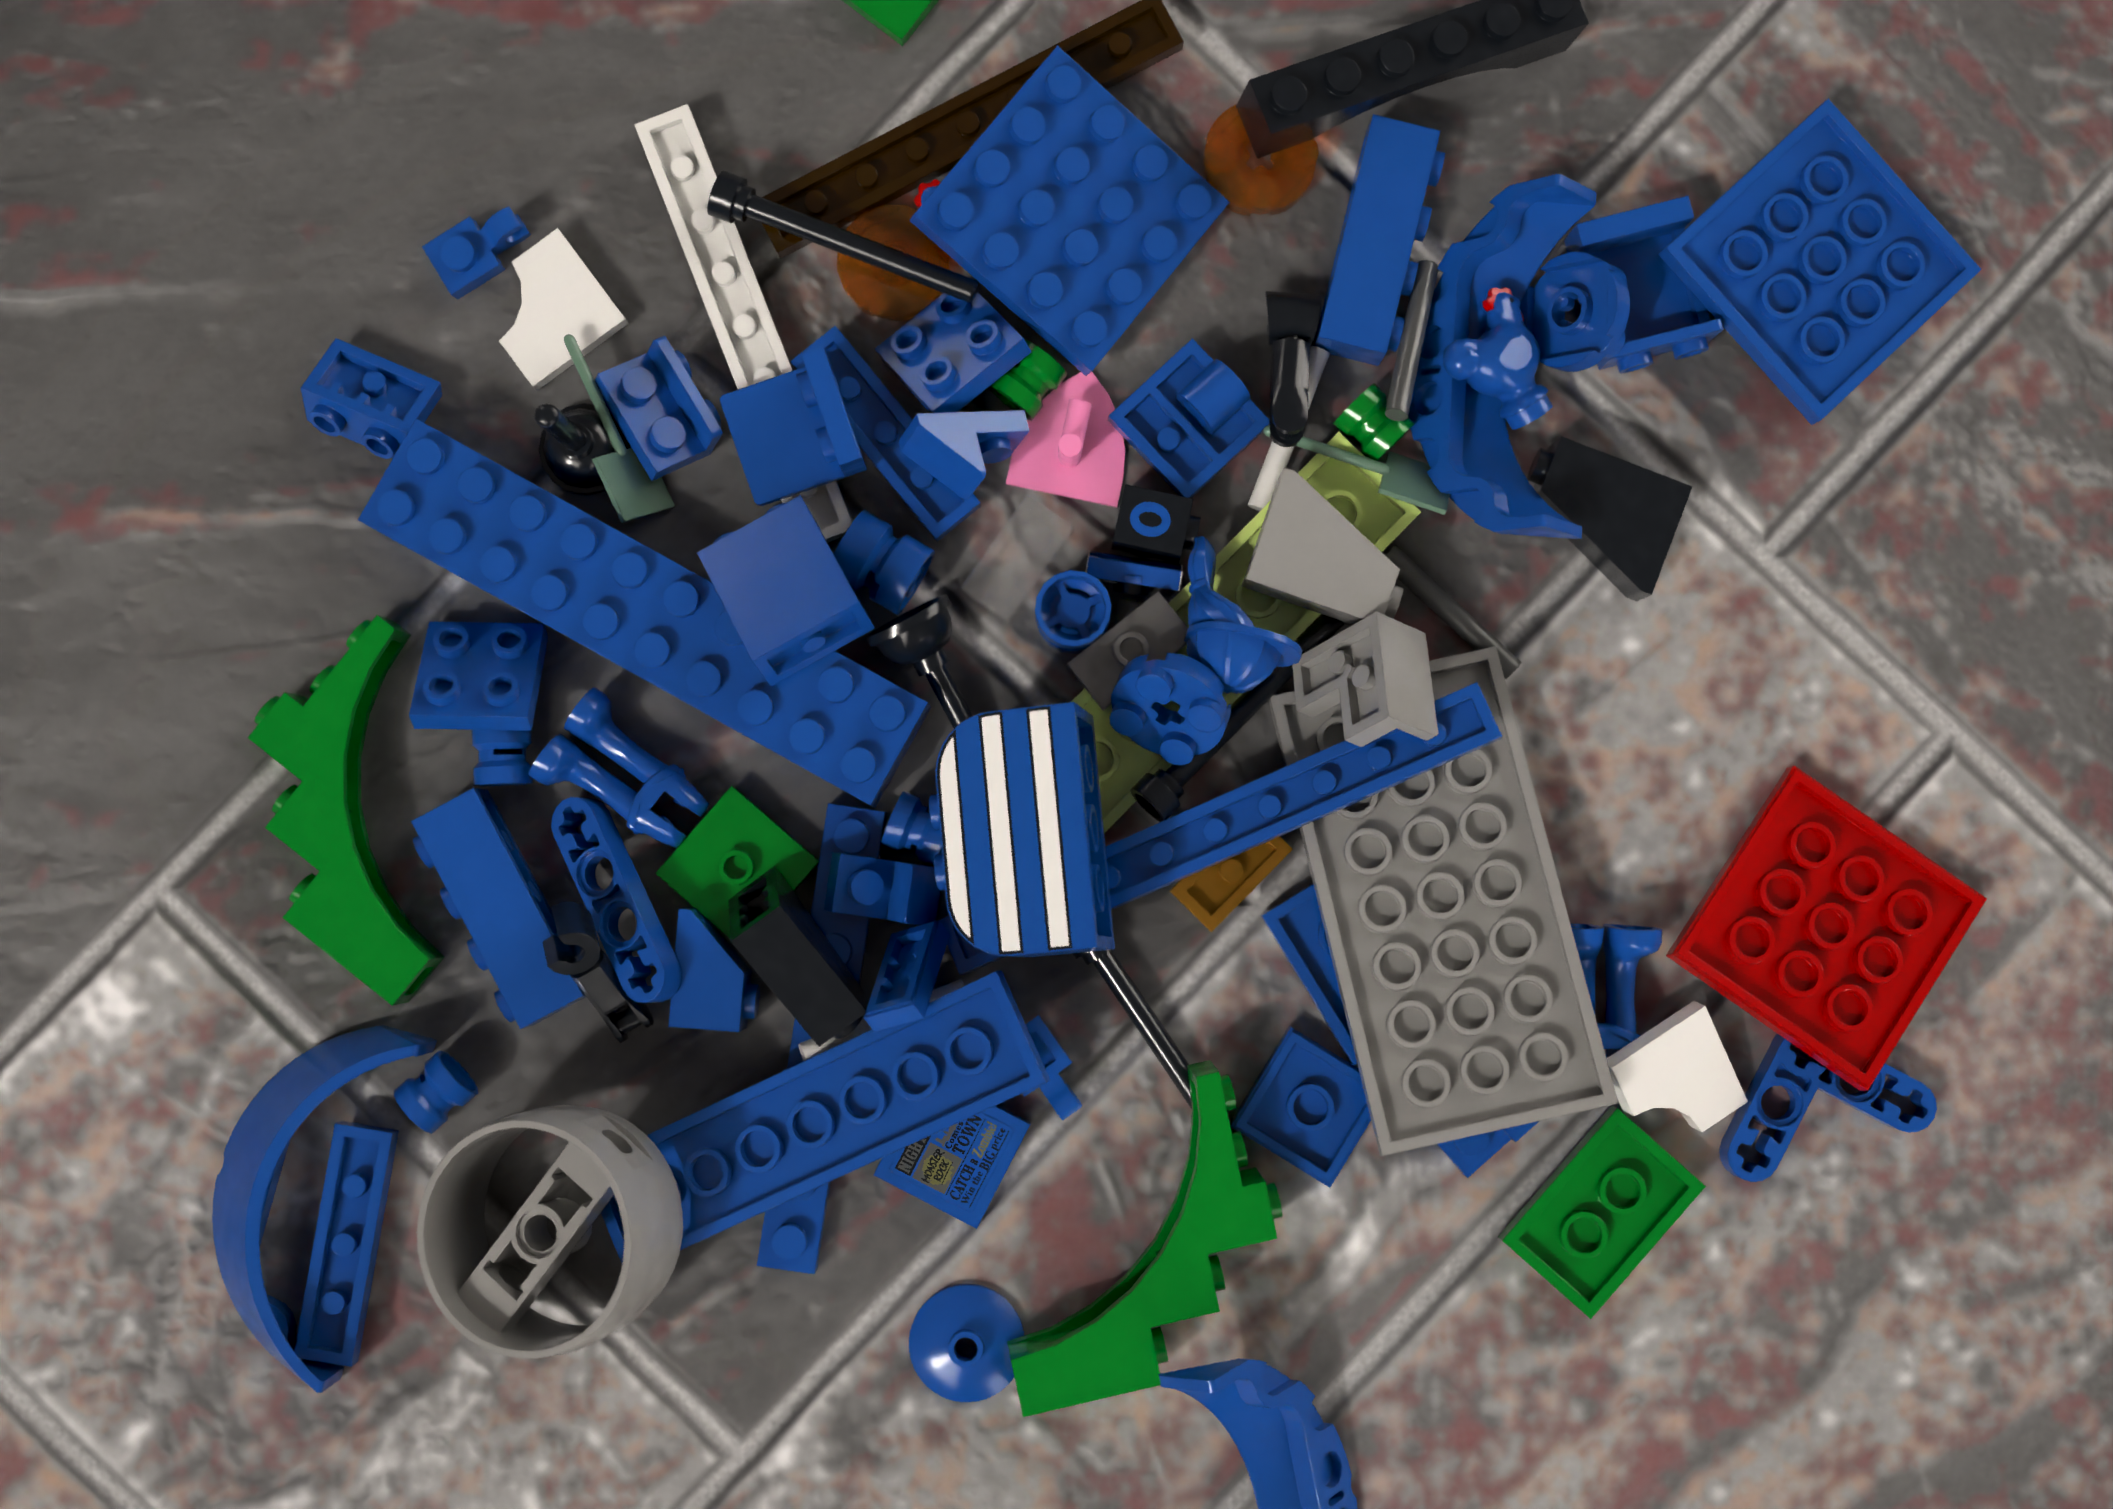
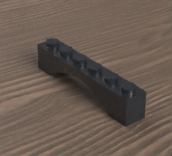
M1479 0L1250 79L1236 108L1258 159L1310 141L1365 111L1421 88L1480 71L1518 68L1564 52L1589 22L1580 0Z

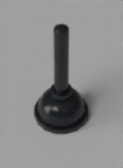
M545 403L540 405L535 411V420L543 428L539 444V454L542 467L552 482L566 491L575 494L592 495L605 492L606 489L592 459L613 453L615 450L594 405L582 403L565 407L561 411L552 404ZM613 418V421L620 433V436L626 446V449L631 448L630 444L628 443L627 439L625 438L624 434L622 433L621 429L619 428L618 424Z
M944 594L887 622L868 634L866 639L870 647L877 645L882 654L893 663L903 666L913 664L919 677L925 675L951 725L955 728L966 719L972 717V714L945 665L949 659L943 647L950 640L952 622L947 609L951 602L947 594Z

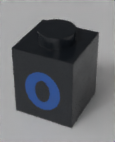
M1125 484L1111 549L1178 563L1183 549L1193 550L1194 538L1198 535L1201 517L1190 515L1194 499Z

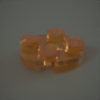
M1236 105L1230 107L1216 119L1207 135L1203 155L1206 181L1230 202L1226 208L1237 214L1250 216L1251 213L1259 215L1269 213V216L1289 210L1302 199L1312 182L1319 154L1317 142L1313 138L1307 142L1275 152L1270 156V160L1274 164L1271 169L1267 170L1264 166L1260 165L1252 170L1247 165L1250 159V153L1247 149L1252 147Z

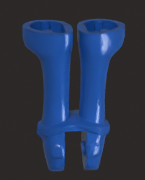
M596 687L590 689L577 703L568 716L564 729L582 742L609 757L644 783L642 788L638 792L633 790L583 752L579 746L562 734L556 735L544 747L533 762L528 773L538 783L546 786L567 781L585 789L621 815L627 821L628 829L633 831L634 834H646L674 848H677L684 841L686 835L677 829L664 815L659 816L651 810L665 791L674 798L673 801L679 806L690 809L699 817L704 814L709 806L708 801L686 779L683 768L676 764L668 766L641 748L618 728L612 720L610 699Z
M1570 923L1594 1014L1596 962L1602 944L1604 947L1606 1013L1605 1023H1597L1603 1048L1606 1049V1058L1641 1036L1637 1034L1636 972L1639 960L1642 957L1655 953L1660 949L1662 944L1661 928L1623 924H1603V927L1594 924Z

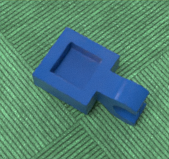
M508 206L492 215L482 229L469 216L423 245L422 248L449 293L458 300L505 271L506 269L497 255L521 243L531 234L518 214L515 215L511 207Z
M1038 1015L1026 1023V1026L1051 1080L1038 1087L1063 1121L1082 1107V1103L1059 1073L1073 1062L1041 1016ZM1035 1087L1025 1093H1022L1023 1096H1027L1038 1087Z

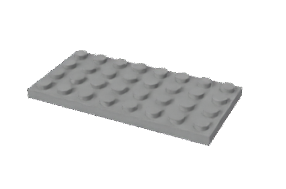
M1496 646L1430 660L1429 664L1434 701L1478 682L1502 734V739L1300 827L1380 1157L1618 1103ZM1295 691L1273 695L1269 699L1285 767L1345 741L1341 703L1313 718L1296 710Z

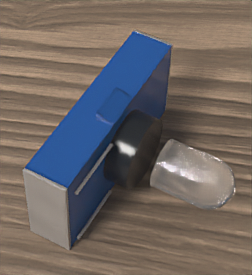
M1089 551L1085 572L1098 578L1099 581L1114 583L1115 591L1131 595H1148L1149 586L1180 591L1183 565ZM1118 598L1114 624H1118L1137 609L1141 602L1129 598Z

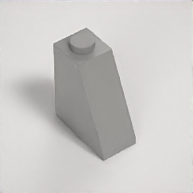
M1284 467L1274 489L1241 586L1352 625L1376 611L1394 619L1404 588L1395 585L1400 569L1296 471Z

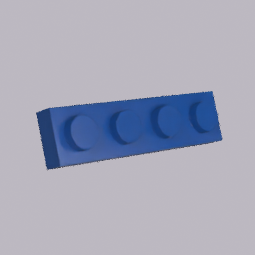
M833 326L802 352L820 346L824 347L860 449L935 541L938 542L979 509L981 502L974 494L969 499L959 497L901 452L898 441L912 422V418L840 330ZM801 354L790 361L796 370L805 367Z
M340 1121L334 1125L294 1350L300 1359L352 1367L359 1361L399 1130Z

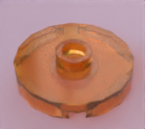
M882 205L863 212L846 229L852 233L950 270L951 257L909 221L917 210L907 205ZM837 252V272L846 295L862 312L873 317L886 318L889 321H905L915 317L943 294L935 289Z

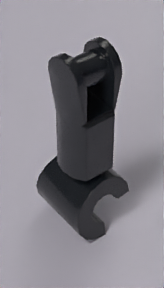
M1265 291L1268 315V344L1272 345L1270 437L1279 446L1293 447L1303 437L1308 419L1310 346L1317 330L1322 298L1321 294Z
M561 902L551 906L558 936L552 935L542 942L547 966L554 972L572 977L620 1043L627 1040V1033L642 1024L647 1028L652 1026L654 1020L647 1005L635 1002L624 992L609 958L599 945L594 920L590 911L583 905L575 902ZM625 1004L629 1005L624 1009L618 1011L617 1013L614 1012V1010L620 1008Z

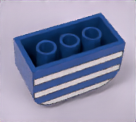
M1075 702L990 711L966 719L953 729L940 749L936 762L937 794H931L929 797L931 824L934 830H940L942 854H936L934 859L935 880L938 889L945 890L947 909L956 930L975 948L999 956L1040 957L1115 949L1093 715Z

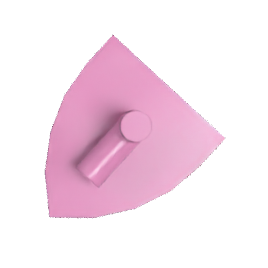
M1079 372L1063 381L1057 389L1052 390L1042 399L1043 407L1032 421L1027 420L1030 431L1012 453L1006 485L1117 508L1124 475V439L1108 421V416L1115 410L1108 392L1093 372L1087 376Z

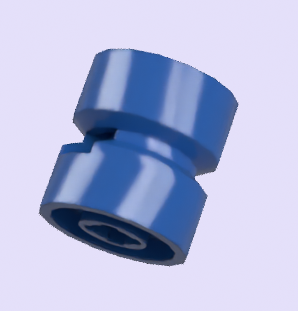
M865 509L851 523L834 552V556L852 589L856 591L864 586L869 588L870 600L896 615H899L912 599L935 555V550L907 534L899 539L895 538L892 525Z
M1068 570L1055 574L1043 584L1036 597L1035 619L1041 637L1049 646L1062 653L1078 654L1084 651L1104 635L1108 629L1112 605L1107 589L1097 578L1083 571Z

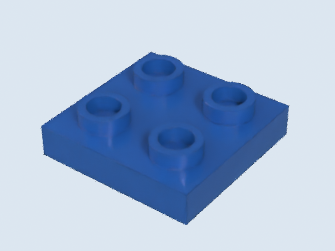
M978 292L975 299L970 303L943 293L875 348L883 363L929 413L958 412L1031 353L1025 339Z
M1193 338L1108 416V421L1177 495L1186 498H1192L1252 443L1263 432L1265 426L1269 425V418L1252 402L1250 393L1240 378L1222 361L1218 359L1213 360Z
M429 621L409 712L414 729L532 731L548 642L545 624Z

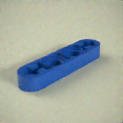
M569 797L562 800L552 815L551 828L553 836L584 905L591 913L595 929L624 992L635 1002L641 1003L664 1002L671 999L677 993L681 984L682 972L680 964L609 810L604 803L597 799ZM580 813L586 815L587 820H585L583 823ZM580 824L583 834L577 833L576 827H578ZM593 842H599V846L595 847ZM603 858H607L613 867V879L611 884L603 890L596 882L595 871L598 863ZM627 908L632 910L637 920L636 931L630 940H625L618 928L619 918ZM637 951L639 957H633L632 952ZM650 966H655L657 973L651 978L652 986H647L645 978L651 974Z

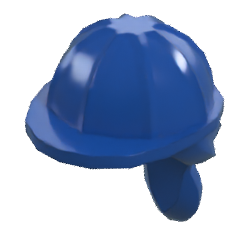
M1204 536L1195 537L1194 548L1188 560L1187 572L1191 583L1189 586L1191 598L1188 604L1189 627L1184 637V641L1187 643V655L1215 672L1225 686V693H1245L1253 690L1270 676L1275 667H1289L1299 663L1303 650L1298 643L1287 636L1254 627L1252 620L1240 606L1213 590L1216 551L1207 538Z

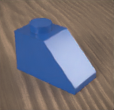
M678 909L675 955L679 961L682 975L679 989L671 998L668 1027L741 1032L747 1028L748 1019L757 1018L759 1009L760 986L759 984H751L752 970L716 927L697 909Z

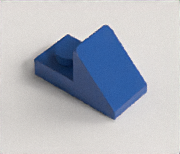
M1025 410L917 413L898 442L902 453L963 499H969L986 476L984 463H997L1009 458L1030 430Z
M832 852L824 904L825 911L887 919L905 924L923 925L936 921L940 890L936 884L934 867Z

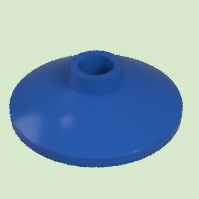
M977 1284L949 1286L932 1295L918 1310L909 1335L911 1362L922 1382L941 1397L957 1402L985 1400L1002 1391L1013 1380L1014 1373L1007 1341L1024 1336V1329L1020 1317L1011 1303L993 1289ZM961 1338H970L976 1343L977 1351L970 1357H963L955 1349L956 1342Z

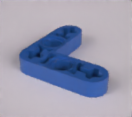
M1776 1034L1745 1093L1748 1102L1737 1109L1722 1138L1719 1148L1720 1160L1727 1171L1743 1180L1757 1182L1770 1177L1782 1160L1817 1089L1888 1127L1908 1133L1919 1132L1930 1125L1935 1118L1937 1110L1936 1098L1931 1089L1922 1082L1887 1064H1884L1868 1091L1848 1094L1840 1085L1839 1076L1828 1068L1800 1059L1795 1065L1797 1054L1790 1050L1791 1043L1779 1034ZM1823 1073L1822 1080H1820L1819 1076ZM1772 1086H1782L1790 1097L1789 1109L1783 1116L1771 1119L1762 1110L1761 1099L1767 1089ZM1883 1088L1898 1095L1907 1097L1910 1095V1101L1917 1106L1916 1111L1913 1115L1903 1113L1900 1116L1901 1109L1898 1106L1877 1097ZM1753 1118L1761 1125L1777 1129L1773 1138L1764 1133L1760 1134L1755 1144V1150L1762 1154L1758 1164L1747 1162L1742 1169L1744 1158L1737 1154L1738 1147L1741 1143L1751 1146L1760 1131L1748 1126L1751 1119Z

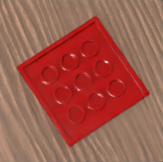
M1794 765L1786 768L1666 956L1859 1091H1868L1987 898Z

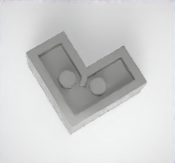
M1376 611L1303 653L1299 663L1292 665L1296 710L1314 718L1341 703L1344 740L1363 747L1395 729L1402 730L1424 740H1430L1438 735L1426 633Z

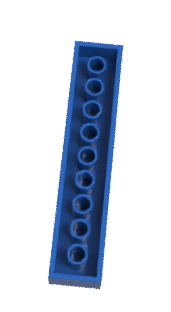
M417 418L358 518V521L873 807H876L932 708L923 699L836 651L770 686L751 660L712 582Z

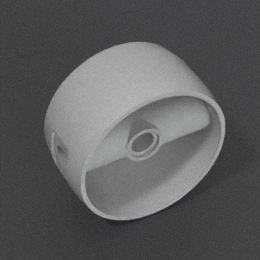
M575 1105L540 1107L511 1114L484 1125L456 1144L440 1161L426 1186L420 1205L417 1225L419 1261L425 1282L435 1303L448 1321L469 1340L491 1352L508 1357L542 1358L564 1355L578 1351L620 1331L641 1315L660 1295L668 1283L679 1257L683 1234V1210L677 1183L670 1166L657 1146L634 1124L609 1111L593 1107ZM528 1128L546 1131L569 1141L568 1145L489 1249L485 1230V1200L492 1173L504 1151ZM613 1196H615L624 1230V1255L616 1289L601 1315L592 1325H573L552 1320L530 1308L571 1253L579 1251L587 1244L592 1234V1224ZM548 1218L555 1224L557 1231L556 1240L548 1232Z

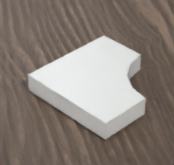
M558 228L512 261L521 281L522 304L514 325L499 342L537 391L574 364L564 343L565 335L571 334L575 337L583 356H585L629 324Z
M1696 1001L1689 1003L1606 1058L1621 1108L1632 1116L1652 1108H1674L1682 1114L1692 1128L1704 1132L1748 1102L1706 1006Z

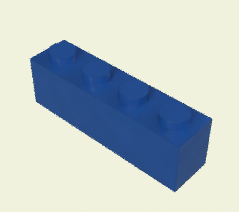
M1373 114L1365 132L1313 346L1322 348L1331 355L1379 366L1387 350L1397 351L1405 323V318L1396 316L1400 296H1410L1418 270V263L1409 261L1414 240L1423 242L1432 212L1431 207L1423 206L1427 185L1437 186L1445 159V152L1436 151L1440 130Z
M472 788L412 820L411 822L418 836L413 838L414 847L423 863L428 868L435 866L445 887L440 889L441 898L447 910L455 919L458 920L462 917L472 937L467 940L469 952L478 967L483 971L489 969L499 988V990L494 992V997L504 1017L509 1022L516 1020L519 1028L523 1029L533 1026L585 998L586 995L570 975L554 972L547 966L542 942L552 935L558 936L553 912L490 792L487 789Z

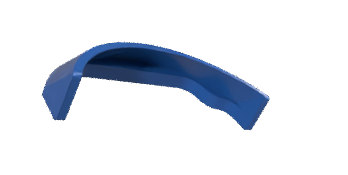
M1561 174L1509 185L1490 201L1495 206L1479 221L1464 241L1453 243L1437 267V270L1442 271L1443 274L1433 294L1408 417L1415 423L1411 428L1413 440L1421 443L1426 460L1431 468L1427 471V474L1441 493L1450 494V499L1463 512L1475 520L1476 524L1499 534L1582 539V526L1569 521L1550 507L1535 491L1523 473L1509 439L1505 418L1501 419L1499 416L1501 401L1496 397L1477 392L1470 387L1466 380L1458 381L1446 372L1443 365V351L1448 345L1458 339H1478L1486 331L1487 311L1483 308L1482 302L1487 299L1488 291L1494 287L1499 289L1507 287L1511 290L1514 297L1520 299L1521 305L1531 281L1548 254L1567 231L1596 205L1597 193Z
M385 1025L363 1028L327 1040L301 1054L276 1073L252 1099L234 1127L224 1150L223 1167L217 1175L215 1182L212 1213L213 1239L219 1269L227 1292L245 1325L262 1346L317 1393L324 1392L339 1381L342 1377L344 1366L300 1359L294 1352L296 1321L293 1312L286 1303L266 1294L260 1262V1244L290 1139L308 1115L334 1091L361 1074L396 1060L412 1056L418 1057L434 1052L436 1039Z
M1244 1358L1159 1374L1161 1387L1172 1388L1193 1397L1210 1410L1225 1427L1243 1458L1253 1486L1258 1509H1358L1356 1497L1351 1489L1352 1474L1336 1428L1332 1423L1323 1422L1312 1404L1315 1395L1301 1381L1289 1379L1277 1369L1267 1365V1362Z

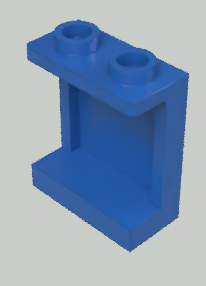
M1689 195L1578 223L1565 237L1564 243L1567 253H1589L1618 267L1626 275L1630 295V313L1624 330L1625 343L1621 351L1614 357L1603 358L1597 363L1599 370L1618 366L1620 374L1633 372L1654 363L1652 356L1672 351L1675 359L1691 357L1709 350L1708 342L1724 330L1721 319L1710 320L1707 308L1658 255L1695 218Z
M801 495L787 503L773 506L762 517L736 531L721 535L713 544L697 552L751 660L770 686L875 629Z

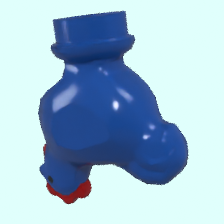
M1494 287L1488 291L1487 299L1482 302L1483 308L1487 311L1486 331L1478 339H1458L1448 345L1443 351V365L1446 372L1458 381L1466 380L1470 387L1477 392L1498 398L1501 401L1499 409L1500 418H1505L1510 428L1516 430L1544 415L1553 405L1546 395L1549 391L1547 387L1535 383V373L1540 362L1541 353L1537 340L1524 324V316L1519 308L1520 299L1514 297L1511 290L1507 287L1501 289Z

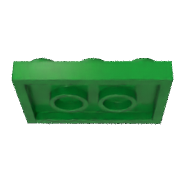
M1611 1106L1499 1234L1498 1238L1591 1319L1706 1186L1623 1112Z

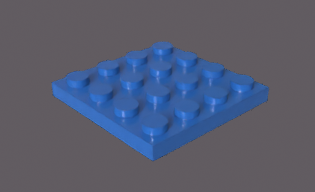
M1057 45L909 221L1080 372L1087 376L1094 370L1230 202Z
M1829 98L1809 114L1658 253L1662 260L1716 319H1721L1725 330L1811 425L1821 421L1982 270Z

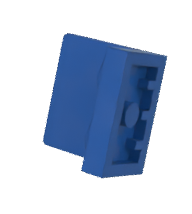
M823 346L800 353L805 365L803 368L724 394L720 397V403L753 499L758 506H764L867 470L832 366Z

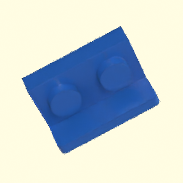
M666 336L653 340L647 353L598 373L595 378L607 408L651 481L710 455L723 434L721 419L717 409L711 401L703 399L692 381V372L687 359L680 351L673 349Z
M337 338L334 339L301 386L306 418L316 429L329 436L336 437L340 435L359 443L374 455L385 459L395 456L415 419L417 418L425 423L442 397L441 382Z

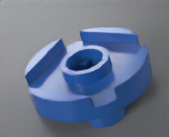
M1568 252L1549 260L1540 269L1546 273L1538 280L1535 287H1528L1519 307L1524 316V324L1539 344L1540 362L1560 371L1576 372L1596 365L1603 358L1614 357L1621 351L1625 343L1624 330L1630 313V295L1626 275L1623 270L1585 252ZM1575 299H1578L1579 304L1582 305L1581 313L1578 319L1572 323L1565 320V312L1572 310L1575 305Z
M1167 653L1165 660L1154 659L1146 661L1149 654L1138 656L1126 664L1114 686L1111 695L1112 712L1109 717L1110 724L1116 732L1128 736L1139 746L1153 753L1160 754L1168 763L1173 765L1189 764L1193 760L1194 755L1210 751L1220 742L1224 735L1231 715V705L1229 703L1227 706V702L1223 697L1225 686L1215 672L1191 657ZM1173 701L1180 707L1178 711H1172L1161 704L1166 705Z

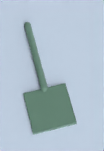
M571 334L565 335L564 343L615 450L613 453L595 457L592 461L621 523L675 507L662 477L651 481L633 449H626L575 337Z
M1269 425L1263 429V433L1267 437H1270ZM1304 436L1295 445L1382 474L1378 490L1380 494L1443 515L1447 511L1450 494L1441 493L1427 474V471L1431 469L1427 463L1391 451L1388 452L1386 462L1382 463Z

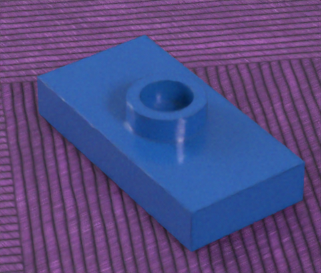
M940 920L891 934L864 1015V1020L874 1032L925 1018L950 935Z

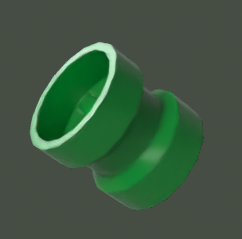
M1025 339L1031 353L988 388L1012 410H1025L1027 420L1032 421L1043 407V396L1048 390L1057 389L1066 378L1067 372L1047 352Z
M1373 383L1343 411L1333 424L1344 436L1355 437L1361 444V453L1365 457L1378 461L1415 423L1409 417L1404 421H1394L1385 416L1387 395Z

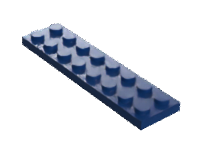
M1002 970L995 971L929 1002L924 1019L877 1032L873 1030L867 1031L648 1134L647 1136L657 1146L670 1166L679 1190L683 1210V1234L680 1251L1051 1081ZM613 1196L601 1214L620 1261L623 1263L624 1230L618 1203L615 1196Z

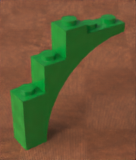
M376 615L372 621H363L351 633L346 642L349 650L337 665L327 666L316 676L309 688V691L312 693L309 699L301 695L284 692L281 697L275 696L267 701L257 713L254 720L257 726L248 736V739L302 781L299 786L295 784L290 786L278 797L272 807V812L275 813V816L265 828L315 867L319 873L317 875L309 874L295 887L289 897V901L293 905L282 918L390 1005L394 1006L408 1003L445 956L412 925L388 890L370 848L361 804V757L369 716L387 671L411 636L410 633L395 621Z
M1210 1060L1187 1065L1192 1105L1188 1156L1175 1199L1152 1242L1128 1272L1090 1305L1051 1327L1007 1341L1023 1417L1159 1386L1160 1371L1158 1364L1168 1362V1355L1161 1327L1156 1326L1220 1312L1216 1292L1225 1290L1224 1276L1218 1255L1208 1256V1254L1277 1239L1274 1219L1282 1217V1207L1274 1182L1266 1184V1181L1256 1167L1239 1171V1168L1248 1166V1159L1241 1132H1231L1227 1111L1236 1109L1232 1082L1228 1074L1220 1076L1218 1069Z

